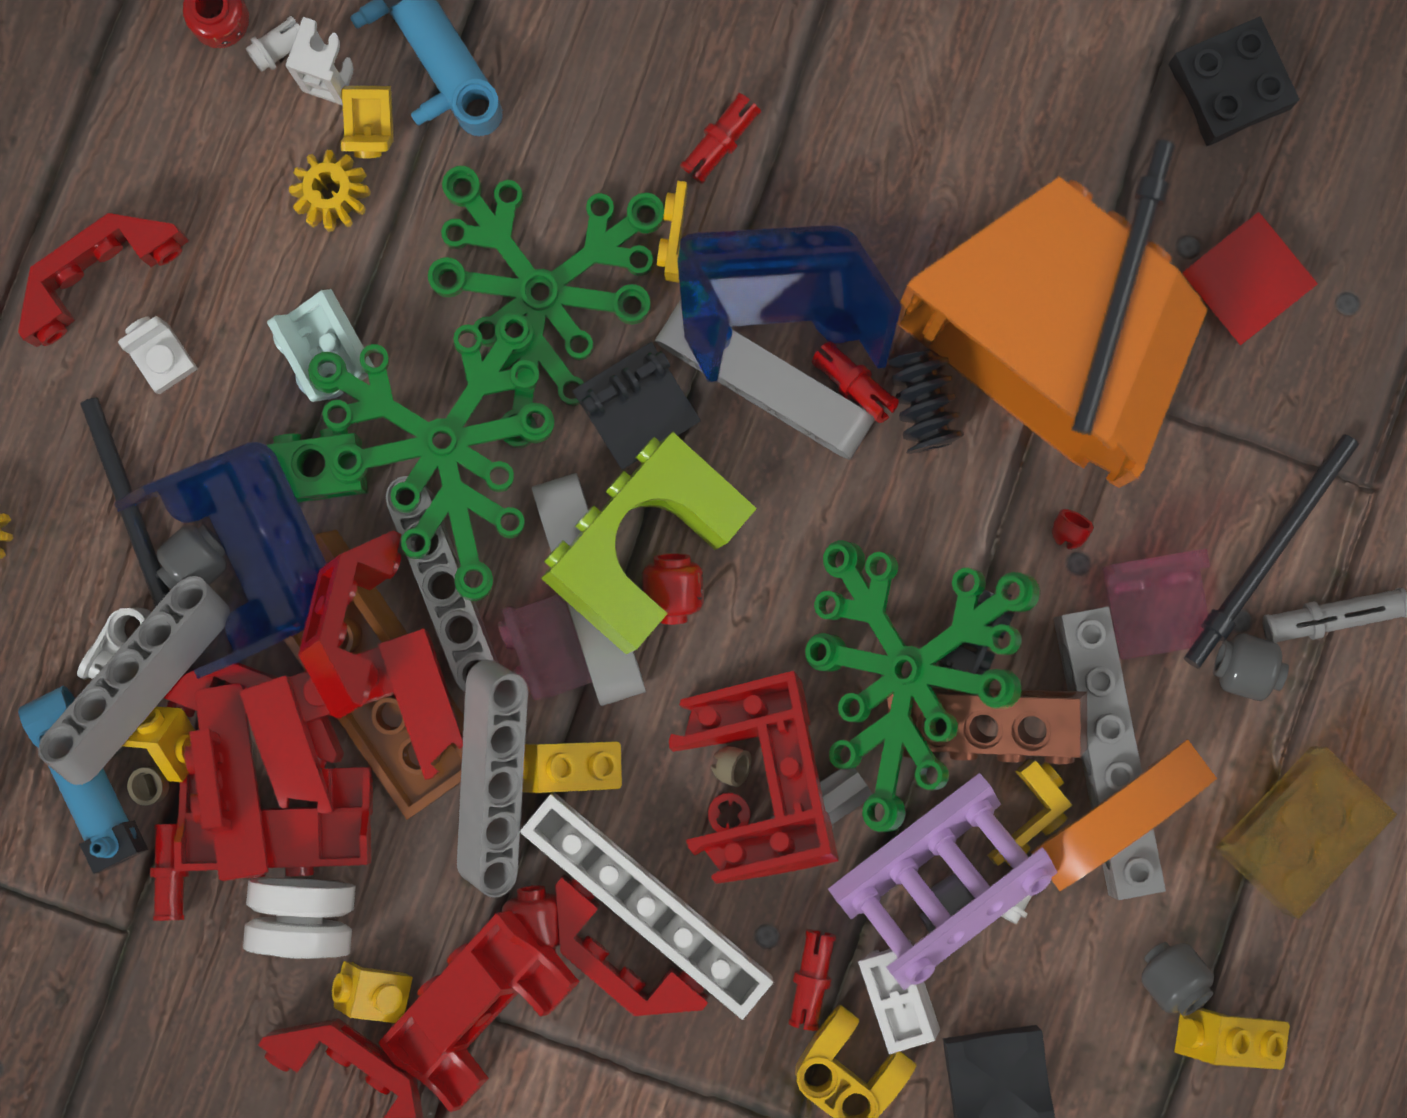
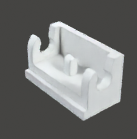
M303 17L285 66L303 92L343 105L342 88L350 83L353 74V63L347 57L342 63L343 68L339 73L334 65L340 48L337 34L332 33L328 39L329 44L326 45L317 32L316 21Z
M891 948L882 952L875 950L858 962L889 1054L935 1041L940 1031L925 983L911 985L903 990L886 968L897 959Z

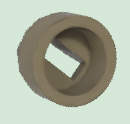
M732 746L723 747L715 752L713 757L718 759L717 764L711 765L714 776L725 784L734 787L741 786L747 779L751 769V754L746 750Z
M147 766L135 770L130 775L127 789L134 802L140 805H151L162 801L167 796L170 790V781H167L158 767Z

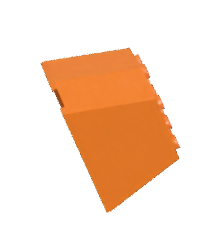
M1058 177L915 276L907 285L892 321L935 355L948 357L949 362L947 364L1071 462L1083 469L1089 462L1110 472L1106 477L1109 483L1121 488L1136 480L1145 468L1207 308L1181 272L1170 263L1172 258L1169 253L1156 243L1148 242L1092 434L1087 435L1073 431L1072 425L1131 224L1114 211L1105 213L1091 202L1093 200L1092 194L1078 182L1069 180L1067 183L1061 177Z

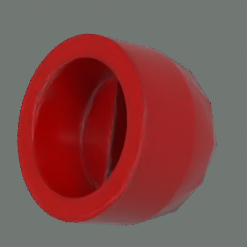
M1062 509L1054 521L1052 537L1059 546L1067 541V549H1077L1088 540L1094 526L1083 515L1069 509Z

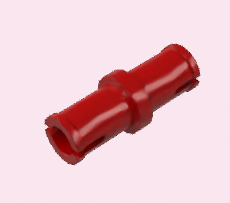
M742 93L736 95L734 101L715 124L709 123L704 129L706 135L686 160L680 164L681 168L689 174L703 160V164L692 176L693 179L701 184H704L705 179L727 152L733 154L738 148L736 141L754 119L762 113L760 108L753 103L739 117L741 110L750 101Z
M831 341L823 344L821 348L833 360L832 362L827 360L819 351H816L812 358V365L820 369L839 386L838 391L844 398L855 400L878 423L884 422L889 416L877 402L883 404L890 412H895L899 400L871 378V370L865 365L855 364Z
M177 824L154 825L155 868H150V877H155L153 921L185 920V915H183L184 877H189V871H174V839Z
M807 929L800 970L794 972L793 982L797 984L788 1024L799 1028L800 1024L804 1023L807 1010L803 1030L817 1031L819 1029L818 1023L825 989H830L832 978L828 976L836 935L829 932L821 935V930Z

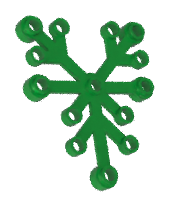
M466 166L451 168L443 177V191L452 204L466 207L479 226L466 225L460 219L446 221L441 229V236L445 244L452 249H462L466 245L497 249L518 279L468 272L464 270L461 263L456 259L443 257L434 261L428 270L430 286L438 295L447 298L455 297L462 291L515 298L490 317L478 319L474 326L479 330L485 324H492L496 327L498 320L507 313L516 312L524 316L527 314V318L533 327L532 342L525 351L511 354L501 371H505L518 360H529L537 367L540 362L558 386V394L561 400L570 406L579 405L580 403L577 398L569 399L565 397L564 388L569 383H576L580 386L584 382L579 377L571 374L543 336L546 316L565 340L567 353L575 360L587 359L593 352L594 344L591 336L578 328L562 305L612 312L622 322L631 325L644 321L650 313L651 302L647 291L641 286L629 284L621 287L616 293L566 285L594 264L627 268L635 276L648 274L653 267V256L648 248L640 245L630 249L619 246L638 232L652 233L661 227L664 222V206L662 201L651 193H640L634 196L628 204L627 217L606 231L607 223L613 218L615 212L613 201L608 195L603 193L592 195L586 203L589 220L584 248L553 271L534 269L511 238L515 211L523 202V193L519 184L512 180H504L496 186L494 197L497 207L494 215L480 196L481 183L477 174ZM463 181L470 183L471 191L467 195L459 196L455 193V187L458 183ZM507 188L517 191L516 199L510 203L503 202L500 199L502 191ZM602 201L607 203L609 211L603 216L593 214L591 210L596 202ZM649 208L655 213L654 219L649 223L641 222L637 218L638 212L641 209ZM453 227H461L464 229V236L459 241H451L448 239L449 230ZM642 253L647 256L648 263L645 267L635 268L631 265V258L635 254ZM446 272H453L457 275V281L451 287L441 285L440 279ZM544 285L549 289L548 297L541 301L535 300L532 297L533 289L536 286ZM629 299H637L641 303V309L635 314H629L623 309L624 303ZM495 335L488 340L482 339V346H493L496 342ZM582 337L588 341V348L584 352L575 353L571 350V343L575 338ZM527 368L518 370V381L528 383L534 378L531 370ZM535 387L530 391L515 389L512 410L505 413L501 419L517 416L522 407L533 403ZM529 415L526 419L528 426L537 429L538 426L532 415ZM511 437L503 439L505 443L513 448H525L532 444L522 438Z
M516 312L507 313L498 320L495 327L496 342L483 362L480 353L482 335L479 329L473 325L466 324L460 326L455 331L453 337L454 347L461 354L468 385L446 418L428 422L393 400L387 374L389 357L387 351L380 345H368L360 353V364L364 372L368 374L370 385L350 374L342 357L333 352L317 354L313 357L308 367L310 380L316 389L324 393H333L340 390L358 401L347 404L342 400H333L327 403L322 415L329 429L343 431L351 424L384 417L416 437L365 449L352 443L338 445L329 456V468L336 480L344 484H354L364 478L368 468L420 457L405 482L398 483L391 491V501L394 508L399 512L409 513L418 507L420 494L438 467L442 487L417 526L404 533L401 539V546L403 552L409 558L420 559L425 557L431 547L430 540L449 513L460 561V567L457 569L454 578L455 588L461 597L469 601L482 600L491 592L493 575L487 565L479 562L468 509L496 526L498 533L505 538H515L520 535L524 529L525 521L523 514L518 509L513 507L503 508L461 482L457 463L484 479L492 491H507L514 481V472L511 466L502 461L492 462L469 446L520 436L526 442L537 444L547 440L554 429V416L551 410L541 403L525 405L520 409L517 416L464 427L485 395L513 389L530 391L538 383V367L529 360H520L513 365L512 369L501 371L510 355L525 351L533 339V327L530 320L523 314ZM512 323L519 324L523 328V333L519 337L512 338L506 334V327ZM465 333H471L477 338V342L472 347H463L459 343L460 336ZM371 353H379L383 356L384 360L380 366L370 367L365 363L366 357ZM324 363H332L336 366V372L331 377H323L318 373L320 366ZM527 368L533 372L534 378L528 383H522L515 376L518 370ZM335 408H341L347 413L345 420L341 423H333L329 420V413ZM534 413L540 414L545 421L543 426L537 429L529 427L526 422L527 417ZM447 434L451 438V444L445 449L435 447L433 439L436 435ZM352 454L357 458V463L352 469H343L339 466V460L343 455ZM496 469H503L508 473L509 478L506 483L497 485L491 481V473ZM407 489L414 493L415 498L411 504L401 505L397 502L396 496L401 490ZM506 515L516 516L519 520L518 528L513 531L505 530L501 526L502 518ZM415 535L421 536L425 540L424 548L418 552H413L407 548L408 539ZM471 571L479 572L483 577L482 584L476 588L468 587L464 582L467 573Z
M838 540L826 548L823 555V564L831 576L843 580L854 600L845 599L838 592L823 591L815 599V612L823 619L838 620L843 617L868 622L887 655L848 648L842 638L826 633L816 634L808 641L805 655L809 665L818 671L834 672L845 666L884 675L861 693H848L844 695L839 701L838 711L845 721L863 722L869 717L873 708L893 694L890 712L852 740H839L835 742L830 748L829 758L836 768L853 769L860 764L864 755L884 742L875 793L866 799L862 815L870 829L878 832L894 831L901 826L905 819V806L902 800L895 795L904 746L917 766L915 778L920 787L927 790H938L943 788L949 779L948 768L941 761H937L910 716L913 699L926 718L924 725L926 735L933 741L947 742L956 736L958 723L953 715L946 713L930 685L977 694L986 706L999 709L1012 707L1017 703L1021 695L1020 680L1009 670L991 669L983 675L935 666L934 664L964 642L988 646L997 654L1011 655L1017 652L1021 646L1022 638L1020 632L1015 627L1003 624L996 625L995 627H988L987 625L1008 610L1027 612L1034 608L1040 597V588L1032 576L1020 572H1010L999 580L996 594L977 607L979 596L983 593L986 586L985 577L976 569L961 568L954 574L952 579V587L958 594L952 626L921 649L915 646H906L886 614L891 581L898 572L896 558L888 553L874 552L867 558L865 563V554L859 545ZM839 551H842L844 553V562L840 567H837L836 556ZM884 558L887 563V569L882 575H879L877 564ZM864 565L867 575L871 578L870 586L861 573ZM971 574L974 577L975 584L967 592L963 587V581L966 576ZM1016 582L1020 587V593L1016 599L1011 600L1008 596V589L1011 584ZM833 597L835 609L829 614L826 610V603L829 598ZM1007 631L1011 638L1010 644L1002 649L999 645V636L1002 632ZM821 644H824L827 652L824 659L820 660L818 658V649ZM906 661H909L912 666V672L908 678H904L902 675V666ZM995 679L1001 684V692L997 697H993L989 691L990 684ZM856 699L859 702L860 710L856 716H853L850 712V704ZM941 718L947 724V730L942 736L936 731V723ZM845 746L851 752V757L847 763H844L841 759V751ZM931 766L935 767L938 773L937 780L933 784L927 779V770ZM879 803L885 811L881 821H878L875 817V807Z

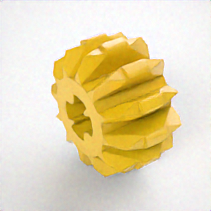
M326 150L323 163H319L313 154H308L307 162L311 168L308 171L300 167L294 168L293 173L302 183H295L289 186L290 194L299 198L293 205L294 210L298 214L307 213L306 222L311 227H315L323 220L325 229L333 232L336 227L337 218H340L346 227H351L353 222L348 213L353 210L358 214H364L366 208L357 199L370 196L371 191L369 187L360 184L366 177L365 171L362 167L353 168L354 161L348 154H345L337 161L334 152ZM334 182L339 189L338 193L332 191L331 193L334 197L325 199L321 190L324 188L327 191L326 185Z

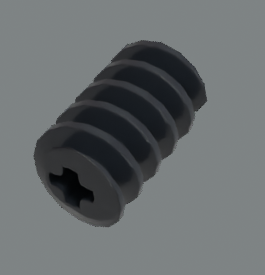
M932 351L904 354L888 361L889 366L903 369L892 376V384L907 387L895 396L899 400V404L910 405V407L899 414V419L902 422L914 423L913 426L903 432V439L918 442L909 448L906 454L946 447L964 436L963 431L949 429L948 424L960 417V413L946 411L944 407L957 399L956 394L941 392V387L951 382L953 378L951 375L938 374L937 369L948 363L949 359L948 357L934 356Z

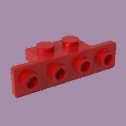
M240 683L200 689L195 692L199 730L189 732L191 745L185 746L184 750L188 773L190 775L195 774L197 793L191 795L192 815L196 823H201L203 830L213 833L218 877L222 881L264 875L269 871L249 720L239 692L244 689V686Z

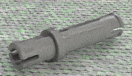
M1397 588L1393 591L1318 605L1314 601L1303 604L1302 609L1274 615H1264V634L1268 641L1274 643L1306 636L1315 640L1323 638L1326 632L1363 626L1399 617L1405 618L1407 617V592L1404 588Z

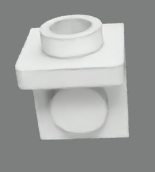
M158 316L152 319L150 317H143L133 322L125 330L127 335L118 341L121 348L130 354L154 392L159 395L198 369L168 323Z

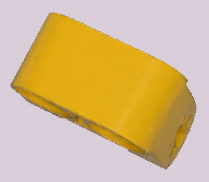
M838 1005L831 1012L798 1059L795 1068L796 1080L800 1091L832 1118H878L910 1079L916 1068V1063L901 1051L892 1053L885 1059L868 1083L841 1064L834 1057L854 1032L860 1020L842 1005ZM816 1063L823 1064L831 1070L828 1081L820 1086H812L804 1079L806 1069ZM854 1093L862 1094L868 1099L866 1110L859 1115H849L842 1109L845 1098Z

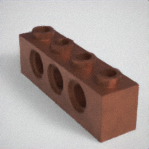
M931 687L946 713L953 715L958 723L956 736L947 742L933 741L926 735L924 729L926 718L913 699L910 716L931 751L949 752V758L953 760L978 759V753L997 754V760L1001 762H1023L1026 760V755L1045 756V762L1050 764L1074 763V757H1081L1087 750V691L1021 689V695L1016 704L1010 708L999 709L986 706L977 694L944 687ZM989 688V691L993 697H997L1001 689ZM893 694L888 697V713L891 710ZM978 715H989L996 721L998 725V734L996 736L984 735L978 729ZM1035 716L1040 718L1046 725V737L1035 738L1029 735L1024 727L1025 717ZM904 746L903 757L912 758Z

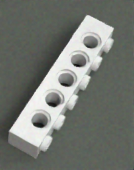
M555 792L549 795L519 831L742 1020L773 984V978L770 973Z

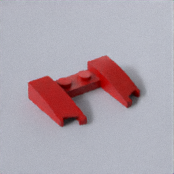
M421 629L378 644L379 647L355 655L372 661L368 679L372 682V687L365 704L395 694L425 780H429L439 773L432 762L452 742L462 750L463 736L430 634L427 630ZM305 671L290 677L285 675L240 690V696L255 741L280 807L289 809V798L318 802L317 813L329 814L335 812L307 726L308 723L331 715L308 672Z
M795 671L681 699L679 706L690 710L691 714L685 735L671 734L669 748L675 752L759 737L775 816L773 819L686 840L687 847L695 856L705 851L720 870L711 876L712 880L719 884L771 876L838 862L830 815L825 811L808 725H811L803 683Z

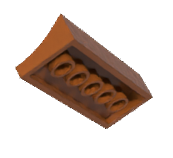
M337 529L315 535L248 587L305 671L307 670L298 653L319 570L341 553L350 550ZM357 586L356 594L346 608L343 622L347 623V633L339 648L353 654H358L379 647L378 644L408 634L376 587L369 591ZM395 694L364 704L362 707H358L341 719H338L406 820L415 816L461 783L462 750L453 742L432 762L439 773L432 779H424ZM450 696L463 736L464 715Z

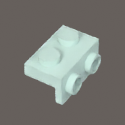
M332 289L321 290L289 314L275 315L267 321L273 333L276 347L286 356L296 374L298 387L308 396L310 401L334 399L344 393L340 390L333 393H324L313 386L308 374V367L313 357L319 353H336L345 361L350 374L360 380L368 376L360 364V353L364 347ZM367 356L365 363L370 367H374L369 356ZM324 363L320 366L318 373L323 377H331L336 372V366L332 363Z

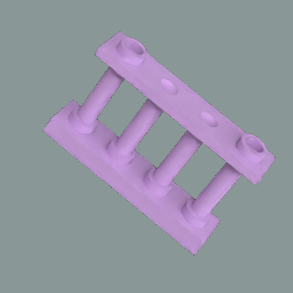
M980 773L828 888L850 919L864 913L897 956V959L886 968L903 990L911 985H917L927 980L933 974L935 966L1026 896H1033L1043 891L1049 885L1051 877L1058 873L1049 855L1043 848L1028 857L993 815L994 810L1001 803L990 784ZM979 826L1013 868L1011 872L991 887L955 844L957 838L972 827ZM941 855L975 898L953 916L950 915L917 873L919 867L934 856ZM902 884L936 927L934 931L914 946L879 902L881 896L896 885Z

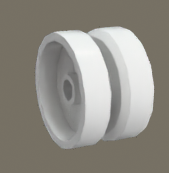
M256 878L248 880L246 905L256 912L276 915V917H260L246 923L244 927L243 949L258 954L296 959L349 955L351 951L352 929L342 922L326 920L323 917H339L353 911L355 885L336 881L301 878Z

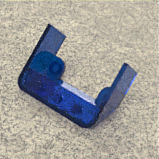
M825 225L692 233L681 239L677 264L684 338L708 382H718L723 352L731 343V327L812 321L816 329L831 342L845 343L847 341L860 340L877 368H886L902 305L856 235L851 231L839 226Z
M258 442L246 443L146 484L114 503L117 511L120 512L160 495L169 514L178 521L193 523L209 516L249 602L234 609L227 617L225 625L226 635L234 651L195 669L194 672L197 679L226 668L304 631L319 570L327 563L276 455L268 446Z

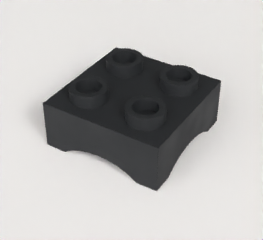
M1261 16L1175 53L1168 63L1174 78L1181 86L1191 105L1201 136L1207 147L1249 126L1291 110L1300 100Z
M1037 1025L942 1038L954 1118H1055L1047 1075L1043 1034Z

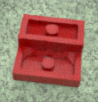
M1257 212L1182 272L1183 276L1240 346L1318 285V282L1260 212Z

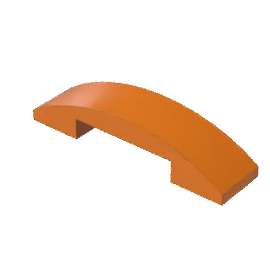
M1188 739L1148 766L1149 769L1071 825L1069 823L1031 851L1034 854L1043 848L1049 855L1058 872L1051 877V880L1059 891L1081 879L1134 843L1217 779Z

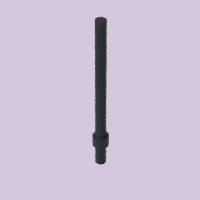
M1156 140L1146 176L1140 177L1134 198L1138 200V204L1072 425L1073 431L1082 434H1092L1158 206L1164 205L1169 189L1166 177L1176 145L1167 140Z
M97 397L90 398L81 402L80 405L156 608L170 591L156 572L161 566L100 401Z
M1346 434L1342 435L1219 609H1212L1201 624L1204 630L1184 656V660L1188 664L1200 669L1219 641L1224 642L1236 626L1234 619L1359 446V443L1353 437Z

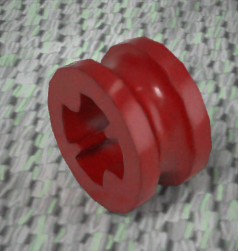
M732 792L722 793L716 796L710 803L708 820L712 828L717 832L748 825L750 808L746 800L740 795ZM724 801H729V806L732 805L733 801L737 802L742 808L737 814L740 822L734 827H729V822L724 827L716 820L721 814L718 805Z

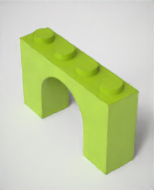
M674 432L670 433L661 442L656 437H653L635 457L641 464L630 476L627 472L623 471L607 488L605 492L611 499L603 508L599 510L593 505L578 521L575 527L581 533L570 545L562 540L544 560L550 568L541 579L625 654L637 650L668 613L636 586L620 567L615 550L617 529L623 517L630 510L640 507L665 509L681 519L710 547L716 550L727 544L757 509Z

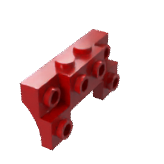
M371 767L322 769L335 812L329 814L317 813V807L261 808L268 867L285 868V876L314 875V867L370 864V815L373 814ZM188 774L184 781L180 782L179 813L174 839V871L218 870L213 833L203 830L201 823H196L192 815L191 795L197 793L195 774ZM266 874L247 878L266 877Z
M512 911L496 913L469 943H465L454 950L447 959L449 965L440 975L426 981L419 988L417 994L420 997L378 1042L395 1066L422 1082L436 1095L449 1112L460 1110L489 1079L467 1048L518 993L541 1017L549 1015L580 983L551 946L540 947Z

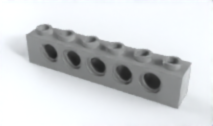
M1109 607L1053 618L1068 691H1087V750L1081 756L1091 810L1142 774ZM1154 829L1102 864L1108 896L1117 900L1166 891Z

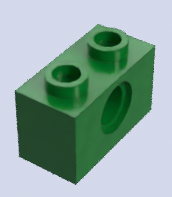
M329 428L319 431L320 438L302 440L301 434L297 433L274 436L273 444L260 446L267 502L275 506L369 494L366 475L357 483L344 484L334 478L329 468V456L335 447L344 443H352L363 449L362 439L355 433L348 434V428L343 431H333ZM312 454H322L325 459L324 470L316 477H307L304 472L305 460ZM345 454L339 460V466L343 469H352L357 463V458L352 454Z

